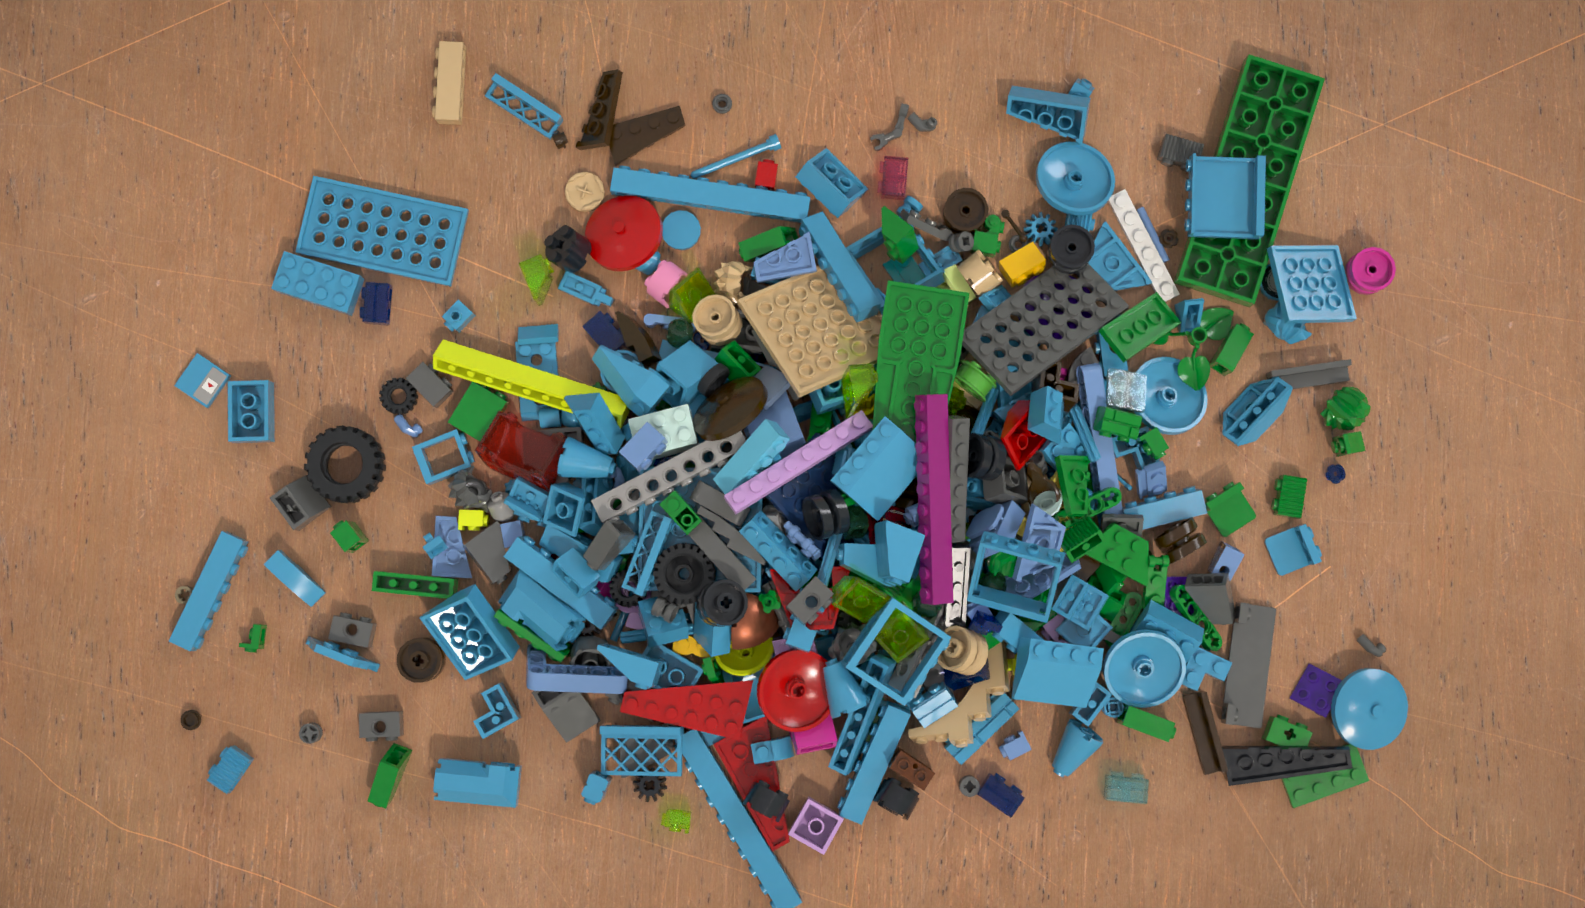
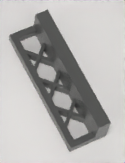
M1351 359L1272 370L1266 373V377L1268 380L1278 376L1291 385L1293 389L1350 381L1348 366H1351L1352 362Z

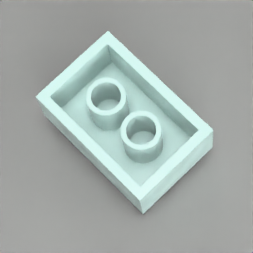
M688 404L628 419L632 437L648 422L666 438L668 442L666 449L660 455L656 454L652 460L682 453L699 445L693 426L691 409Z

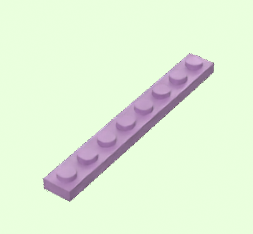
M862 410L725 494L724 499L735 515L871 431L872 423Z

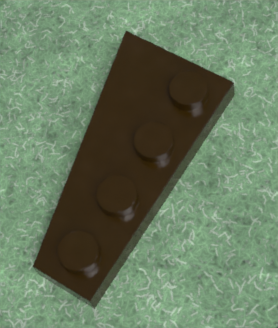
M620 70L603 72L594 95L597 99L590 106L588 113L591 115L588 123L583 125L581 132L584 134L581 141H577V149L586 150L610 145L623 74Z
M680 106L613 124L609 147L615 166L625 159L633 157L646 147L654 145L660 139L666 138L685 127Z

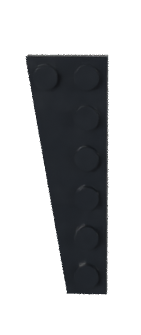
M1222 746L1228 768L1226 773L1229 786L1353 769L1349 746Z

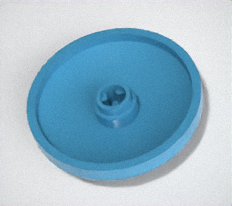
M1063 142L1049 148L1041 157L1036 169V184L1042 197L1052 207L1066 214L1081 216L1095 213L1106 205L1114 191L1115 175L1109 161L1097 149L1084 143Z
M1157 357L1145 362L1134 373L1129 386L1131 406L1136 415L1142 416V422L1150 429L1157 427L1160 433L1166 435L1185 433L1196 426L1206 412L1208 398L1205 385L1200 390L1195 391L1182 382L1178 376L1177 367L1181 360L1172 357Z
M1137 630L1122 636L1110 647L1103 663L1104 679L1112 695L1120 702L1138 708L1156 706L1170 699L1181 687L1186 674L1185 658L1178 644L1170 636L1156 630Z
M1375 668L1359 669L1346 676L1338 685L1331 704V717L1339 736L1348 744L1365 750L1379 749L1395 740L1402 731L1408 714L1407 696L1401 683L1390 673Z

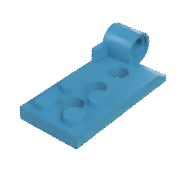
M515 342L517 363L559 376L556 342L518 345V342ZM535 355L542 357V363L538 366L532 364V357ZM519 397L522 421L539 420L541 428L562 426L560 409L544 404L537 405L535 401Z

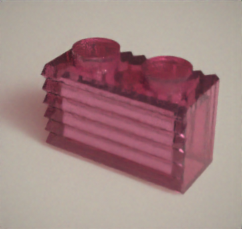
M885 156L884 162L880 161L879 173H883L882 181H878L877 193H881L882 199H905L908 169L907 157Z

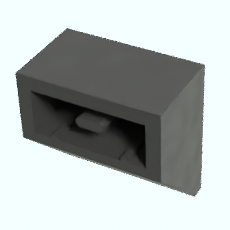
M306 475L286 485L270 497L291 528L296 531H300L331 508L328 501L320 496L319 492L314 491L311 487L312 483L308 482Z

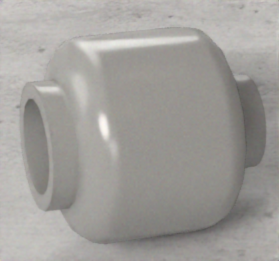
M497 491L490 496L487 505L494 520L506 522L513 518L514 510L504 504V500L509 496V493Z

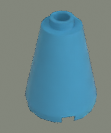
M567 437L563 448L566 449L563 454H560L557 473L560 477L609 478L610 475H614L616 463H613V458L574 438Z
M837 658L825 662L826 666L823 667L831 718L840 717L842 712L843 714L851 713L870 703L850 671L840 663L842 660L838 661Z
M1070 719L1067 722L1052 763L1053 771L1061 777H1064V775L1070 776L1104 743L1102 737L1089 727L1081 726L1082 723L1075 719Z

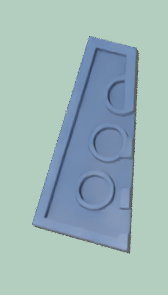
M1066 556L1064 557L1058 583L1081 569L1079 559L1071 563ZM1055 566L1044 569L1035 575L1031 573L1025 575L1021 581H1015L1008 576H1001L999 578L1002 591L1033 599L1050 588Z

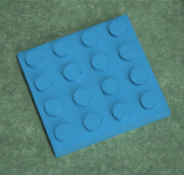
M1338 245L1270 246L1267 248L1284 323L1353 322L1357 319Z

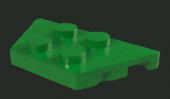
M1111 523L1103 532L1106 541L1085 555L1139 584L1147 586L1149 541L1115 523Z

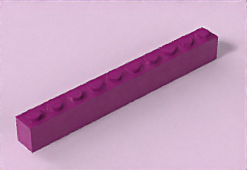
M948 394L915 395L918 532L925 535L919 552L921 603L929 605L954 603Z

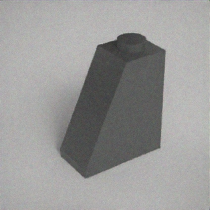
M607 520L583 555L587 560V565L593 570H605L636 534L623 520Z
M496 521L463 545L491 585L495 582L498 585L508 578L506 574L510 572L508 561L504 557L506 551L500 524Z
M1229 573L1188 574L1185 590L1212 624H1233L1235 607Z
M630 738L625 743V746L633 752L639 744L635 739ZM649 739L644 744L651 752L659 746L654 739ZM669 739L664 745L669 750H674V741ZM621 747L620 761L623 762L629 754ZM642 747L634 754L641 762L649 756ZM661 747L654 755L660 760L669 754ZM632 757L624 764L629 771H634L639 766ZM651 757L644 766L646 767L654 763L655 760ZM621 775V778H626L629 775Z

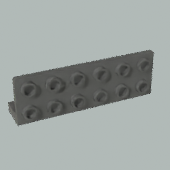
M1236 602L1228 660L1232 662V665L1226 676L1221 723L1254 728L1262 727L1276 608Z

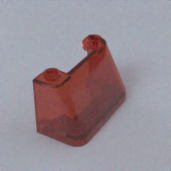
M499 411L476 447L475 452L490 469L515 480L520 476L549 492L551 485L556 484L559 475L557 473L560 454H563L566 449L563 448L567 437L560 432L547 436L521 425L515 414Z

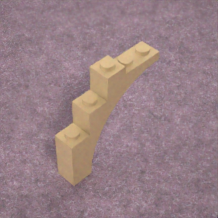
M1004 641L988 650L985 665L978 671L972 687L958 704L957 708L926 728L922 726L908 729L909 738L916 744H926L927 741L931 740L945 742L949 738V741L958 748L967 747L968 744L974 743L972 720L985 721L986 718L992 717L990 694L1003 695L1004 692L1010 691L1007 651Z

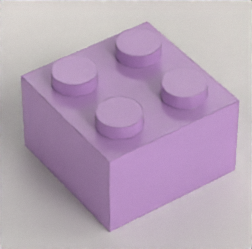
M808 796L788 831V835L824 855L844 817L839 816V813Z

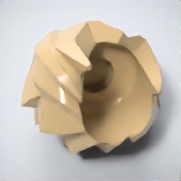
M737 261L721 263V269L714 271L717 280L713 283L716 289L712 293L725 296L733 305L738 303V299L745 297L740 291L741 275L746 271L752 270L753 267L744 266L743 263Z

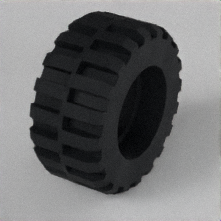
M343 425L336 428H328L324 434L319 433L316 436L317 440L311 442L308 446L311 449L309 453L306 452L305 454L307 464H304V470L308 472L306 478L308 482L312 483L311 487L314 491L319 492L320 496L340 503L360 502V499L370 497V493L375 492L379 488L377 486L378 483L384 479L382 473L386 471V465L383 462L386 459L385 454L381 452L382 447L375 441V438L363 430ZM342 446H351L357 449L362 456V470L359 476L350 483L336 482L329 473V459L336 449Z

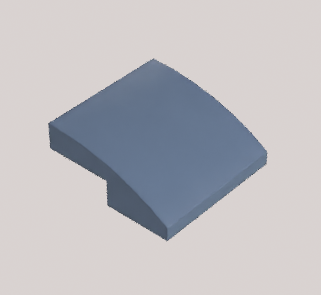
M764 366L754 376L762 381L768 392L767 401L763 408L765 411L791 386L782 372L769 366Z

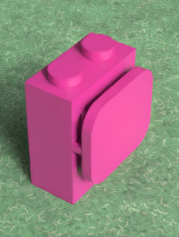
M830 714L822 723L810 730L802 732L789 731L796 755L834 748L838 741Z

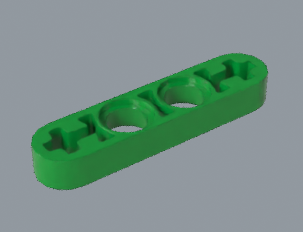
M1107 487L1088 496L1087 515L1077 519L1072 516H1066L1064 507L1051 517L1057 521L1059 517H1068L1069 519L1061 521V524L1068 529L1079 521L1086 519L1087 516L1093 517L1120 503L1122 495L1119 489ZM1110 493H1114L1112 500H1103V498L1109 497ZM1093 499L1098 501L1096 510H1092L1090 507V502Z
M1174 585L1170 590L1171 600L1184 618L1197 625L1201 620L1204 622L1205 628L1201 645L1207 651H1218L1222 647L1220 634L1185 590V585ZM1190 604L1194 607L1192 615L1188 613V606Z

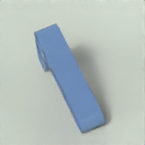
M531 643L527 646L526 686L530 690L622 694L627 690L628 678L616 667L546 664V652L534 648Z

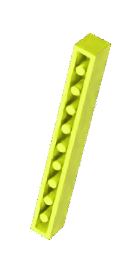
M442 340L433 354V369L569 413H572L564 400L565 396L600 393L620 429L630 411L617 394L454 342Z

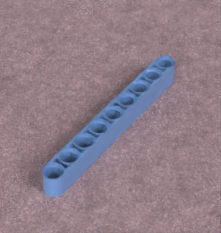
M1099 363L1078 366L1076 368L1077 384H1079L1081 411L1101 456L1098 461L1089 463L1093 490L1096 493L1107 487L1119 489L1112 435L1111 438L1099 436V431L1093 430L1097 408L1099 406L1107 407L1102 369ZM1110 493V496L1103 498V500H1112L1114 493ZM1096 500L1095 504H1096V509H1097V507H1098V501ZM1121 501L1117 505L1097 514L1099 529L1101 528L1102 514H1123Z

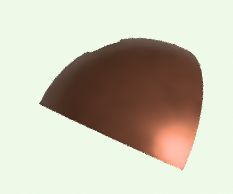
M746 593L748 608L744 617L739 622L733 624L731 628L732 649L735 650L748 649L764 643L775 634L779 627L777 622L779 619L775 611L771 610L770 613H765L759 597Z

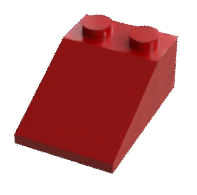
M1018 400L1007 412L1001 434V440L1016 470H1020L1047 440L1027 430L1030 400Z

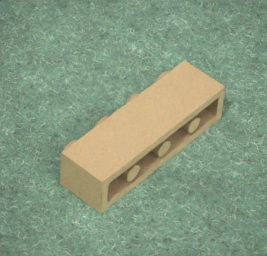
M439 41V47H436L438 67H435L434 71L437 86H434L433 90L436 106L432 108V115L438 124L462 125L466 46L463 42Z

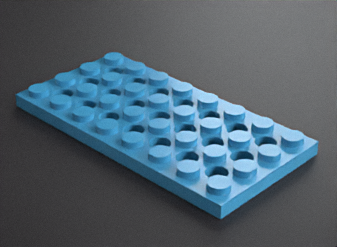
M313 176L295 253L451 287L469 210ZM327 195L334 196V201L330 205L324 203V198ZM346 199L353 200V206L349 209H345L343 206ZM366 203H371L373 206L372 211L369 213L363 212V206ZM385 207L392 209V214L389 217L382 216V210ZM405 211L411 212V218L408 221H402L401 215ZM322 214L329 215V221L326 224L320 223V216ZM428 215L431 218L430 223L426 226L421 225V218ZM342 218H348L349 224L345 228L339 227V221ZM442 220L450 221L448 229H440V222ZM362 222L368 224V229L365 232H359L358 226ZM379 227H387V234L385 236H378L377 230ZM404 230L407 233V237L400 241L397 239V233ZM318 233H324L325 239L321 243H316L315 236ZM425 235L426 242L418 245L416 243L417 236ZM338 237L344 238V244L341 247H335L334 241ZM438 239L445 240L446 244L442 249L435 247V242ZM357 241H362L364 244L361 251H355L353 248ZM380 245L383 247V252L376 256L373 254V248ZM401 250L402 257L394 260L392 258L393 251ZM414 254L421 255L420 263H412L411 258ZM439 258L441 265L438 268H432V259Z

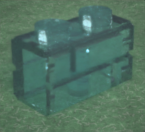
M1111 771V775H1105L1103 796L1105 800L1147 804L1149 780L1144 778V774L1131 773V777L1123 776L1124 772Z

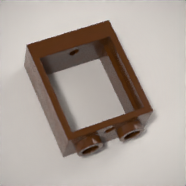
M899 747L888 765L889 768L922 790H925L935 775L931 768Z

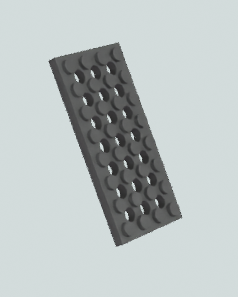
M1089 264L1080 272L1074 273L1078 276V279H1071L1069 274L1061 273L1054 269V267H1051L964 330L962 345L1010 396L1081 345L1102 327L1128 310L1129 305ZM1054 284H1061L1064 289L1058 290ZM1088 287L1092 293H1085L1082 288ZM1046 294L1050 299L1047 301L1042 300L1039 295ZM1068 298H1075L1078 303L1071 304ZM1101 301L1106 307H1098L1096 302ZM1025 305H1032L1035 310L1028 311ZM1059 308L1063 311V314L1058 315L1054 313L1053 309ZM1081 312H1088L1091 318L1083 317ZM1016 315L1020 318V321L1014 322L1010 316ZM1045 319L1048 321V325H1041L1038 320ZM1072 322L1077 328L1071 329L1066 323ZM1002 326L1005 328L1006 331L1000 333L995 329V327ZM1029 329L1034 335L1027 336L1024 330ZM1059 333L1062 339L1057 340L1053 338L1052 334ZM988 337L991 342L983 343L980 338ZM1015 340L1019 343V346L1013 347L1009 344V341ZM1044 344L1047 346V350H1040L1037 345ZM1001 351L1004 357L998 358L994 355V352ZM1025 354L1030 355L1033 360L1025 361L1022 356ZM1013 365L1018 371L1010 372L1007 367Z

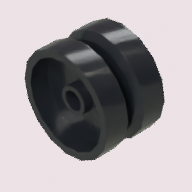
M1073 224L1063 226L1056 231L1049 243L1047 251L1049 262L1054 269L1061 273L1074 274L1080 272L1087 266L1094 255V239L1090 232L1082 226Z
M969 433L967 478L992 481L999 477L1005 467L1007 455L1005 445L1001 439L996 436Z
M836 489L823 491L820 495L814 494L805 497L802 504L803 517L809 532L816 540L821 541L830 538L832 535H839L849 530L850 515L844 498Z
M719 580L707 584L700 590L696 599V609L699 617L706 624L713 627L730 626L739 622L744 617L748 608V598L745 590L732 580Z

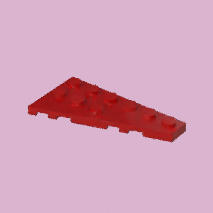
M753 680L624 692L620 712L739 740Z
M766 717L759 718L743 727L739 740L725 737L713 744L743 800L754 781L757 783L759 780L771 785L769 789L775 793L777 790H780L775 761L754 764L751 743L771 740ZM748 802L746 804L772 852L790 842L785 812L778 823L775 821V816L768 818L750 808L751 803Z

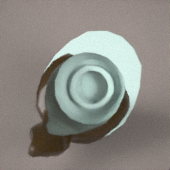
M1030 461L1027 468V473L1032 479V483L1027 491L1029 508L1031 504H1035L1044 512L1053 516L1061 507L1062 493L1052 480L1044 478L1041 468L1033 461Z

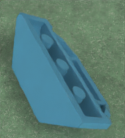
M1278 376L1250 384L1223 412V436L1237 446L1256 441L1284 412L1293 387Z

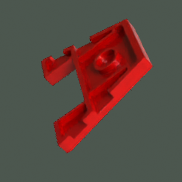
M842 566L833 567L832 588L829 589L834 593L831 597L834 601L824 610L823 614L816 612L819 616L811 625L808 622L805 624L808 629H834L850 572ZM770 569L771 578L791 627L794 620L790 619L791 613L786 607L799 594L800 590H790L789 584L775 569Z

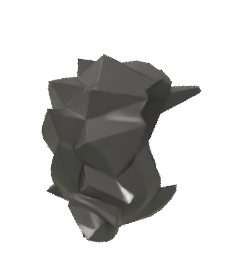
M474 465L458 471L454 475V480L448 485L451 489L449 498H456L455 506H463L464 509L476 507L488 512L487 502L492 495V491L486 486L485 481L474 477L472 474Z
M851 622L850 625L849 623L847 624L846 628L839 627L836 639L832 641V646L828 648L829 656L832 659L837 658L838 661L842 660L866 624L857 626ZM876 639L873 640L858 664L866 662L868 657L874 653L877 647Z

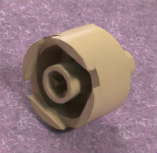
M978 249L957 268L970 283L974 291L981 296L994 289L1004 280L997 271L993 273L995 268L988 260L984 262L986 257Z

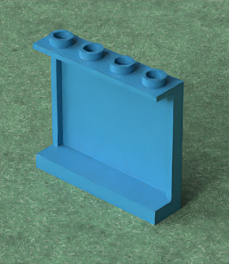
M1193 153L1186 160V171H1189V179H1186L1185 190L1188 191V199L1185 200V211H1188V219H1185L1184 229L1187 231V237L1261 239L1264 236L1266 156L1258 155L1256 158L1196 156V153Z

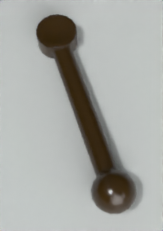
M1003 210L1001 213L1002 217L1009 221L1020 236V241L1026 242L1027 236L1022 234L1013 222L1009 211Z

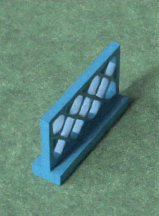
M653 725L600 726L601 775L682 776L684 727ZM607 738H614L620 744L613 752L607 747ZM630 738L635 739L639 744L633 752L625 746V743ZM649 739H654L659 744L653 752L644 745ZM669 739H677V749L673 753L664 745ZM621 747L629 754L623 762L614 755ZM641 747L649 754L643 762L634 755ZM661 747L670 755L663 763L654 755ZM612 757L619 766L615 770H606V762ZM631 757L639 764L634 771H629L624 765ZM651 757L659 765L655 771H649L644 766ZM671 758L677 763V772H670L664 766Z

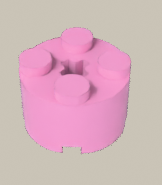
M663 260L659 263L654 274L645 280L644 284L647 286V293L664 307L671 308L670 304H678L686 295L689 289L687 283L688 281L691 283L692 279L689 274L673 262Z

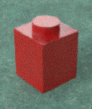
M763 159V162L758 161L755 189L756 186H763L768 188L769 191H775L778 164H775V161Z

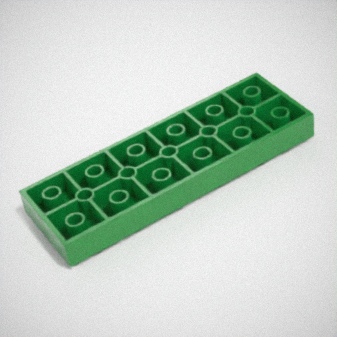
M1250 54L1243 60L1213 157L1256 158L1258 155L1266 156L1264 236L1261 239L1188 237L1175 276V284L1246 307H1251L1255 304L1269 260L1267 248L1274 244L1325 78Z

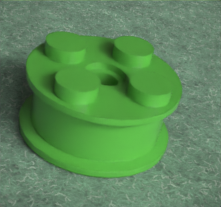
M961 360L960 363L962 365L956 371L954 381L976 399L986 402V395L992 388H997L996 380L990 374H984L980 370L982 367L975 361Z

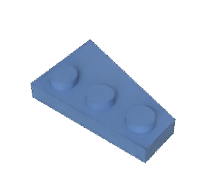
M810 231L795 241L787 243L784 247L756 260L754 267L757 283L817 272Z
M436 516L434 538L440 535L448 548L433 558L432 576L472 578L461 533L458 530L457 518Z

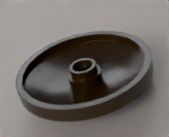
M751 376L737 378L720 386L697 409L693 418L695 431L702 439L707 441L722 440L738 433L747 427L764 408L768 397L766 387L760 379Z

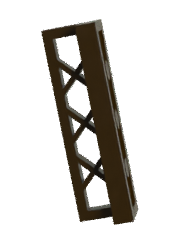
M1199 691L1183 695L1203 774L1228 772L1207 692Z

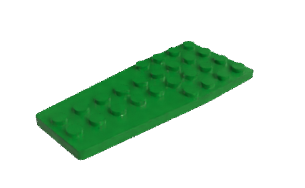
M888 280L878 341L872 431L884 417H887L916 443L915 395L948 394L949 405L961 354L970 293Z

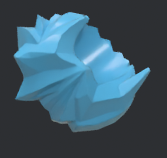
M1279 301L1274 308L1269 309L1265 314L1263 324L1277 338L1285 340L1288 344L1306 340L1312 335V333L1307 331L1305 323H1284Z

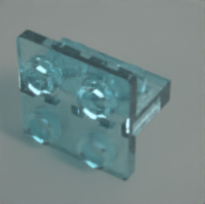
M1109 368L1107 370L1106 406L1124 412L1130 410L1143 413L1145 411L1146 375Z

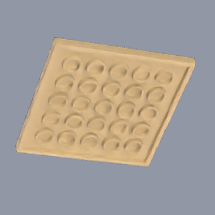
M816 266L817 272L790 277L740 298L737 303L798 397H802L877 363L882 314L878 311V315L856 323L853 316L848 314L845 303L839 299L835 287L829 283L827 274L819 266Z

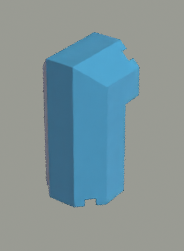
M519 569L498 601L504 613L515 621H518L519 618L524 620L523 625L529 627L556 651L565 650L568 647L565 644L568 641L573 643L585 627V623L582 621H585L586 618L521 569Z
M450 758L438 759V764H441V767L435 770L433 792L438 794L434 796V800L512 808L518 806L522 765L515 766L513 763L491 762V765H488L486 762Z

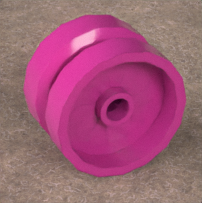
M1376 247L1363 249L1351 257L1345 266L1349 287L1358 294L1364 295L1377 293L1391 284L1396 272L1395 262L1391 255L1382 248Z

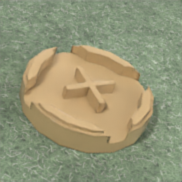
M580 172L568 180L565 187V195L567 201L574 209L588 212L595 210L601 205L604 200L605 190L598 176L589 172Z

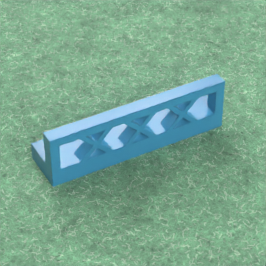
M495 73L491 79L493 84L485 94V97L551 140L552 134L558 130L564 121L562 116ZM499 87L504 90L505 98L496 99L491 95ZM519 100L521 108L511 109L508 101ZM525 111H536L538 119L529 121L526 119ZM549 120L555 125L548 133L542 129L541 122Z
M651 510L623 581L622 588L633 591L640 596L646 595L653 577L654 565L663 551L674 520ZM654 516L663 519L660 528L654 531L651 525ZM653 535L655 541L652 549L647 550L644 545L645 538ZM642 555H646L647 562L645 567L639 570L636 563L637 559ZM638 574L640 580L637 587L628 585L630 577Z

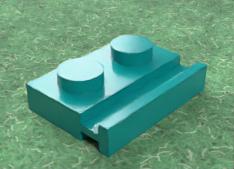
M912 256L903 264L897 260L893 261L890 259L882 265L892 281L915 284L925 278V275Z

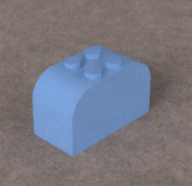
M786 391L766 411L762 409L760 414L744 428L748 439L765 419L777 422L790 438L785 448L779 452L781 460L800 449L806 443Z

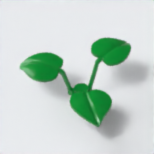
M1226 308L1207 309L1202 312L1200 327H1196L1190 332L1172 333L1170 331L1152 343L1164 345L1168 341L1169 336H1187V340L1194 346L1191 357H1185L1179 362L1177 373L1182 382L1195 391L1200 390L1206 384L1210 375V364L1207 358L1204 356L1195 358L1196 352L1200 348L1199 345L1207 337L1211 340L1225 338L1231 329L1234 311Z

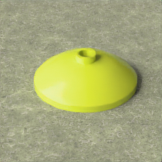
M771 637L764 643L748 649L735 650L732 649V644H730V653L715 656L718 665L729 674L736 676L754 674L763 669L771 660L774 652L773 638Z

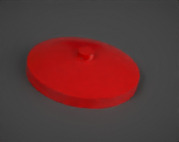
M632 195L618 196L604 202L591 215L585 229V238L591 243V257L597 264L612 271H628L643 265L655 254L663 235L662 220L653 205L641 197Z
M790 649L779 653L767 663L758 680L757 700L762 713L772 724L786 731L802 732L818 726L828 717L830 711L823 667L826 666L825 662H827L826 659L812 651L807 653L798 649Z

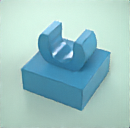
M429 532L423 536L427 542L423 549L431 559L448 548L440 535L433 538Z

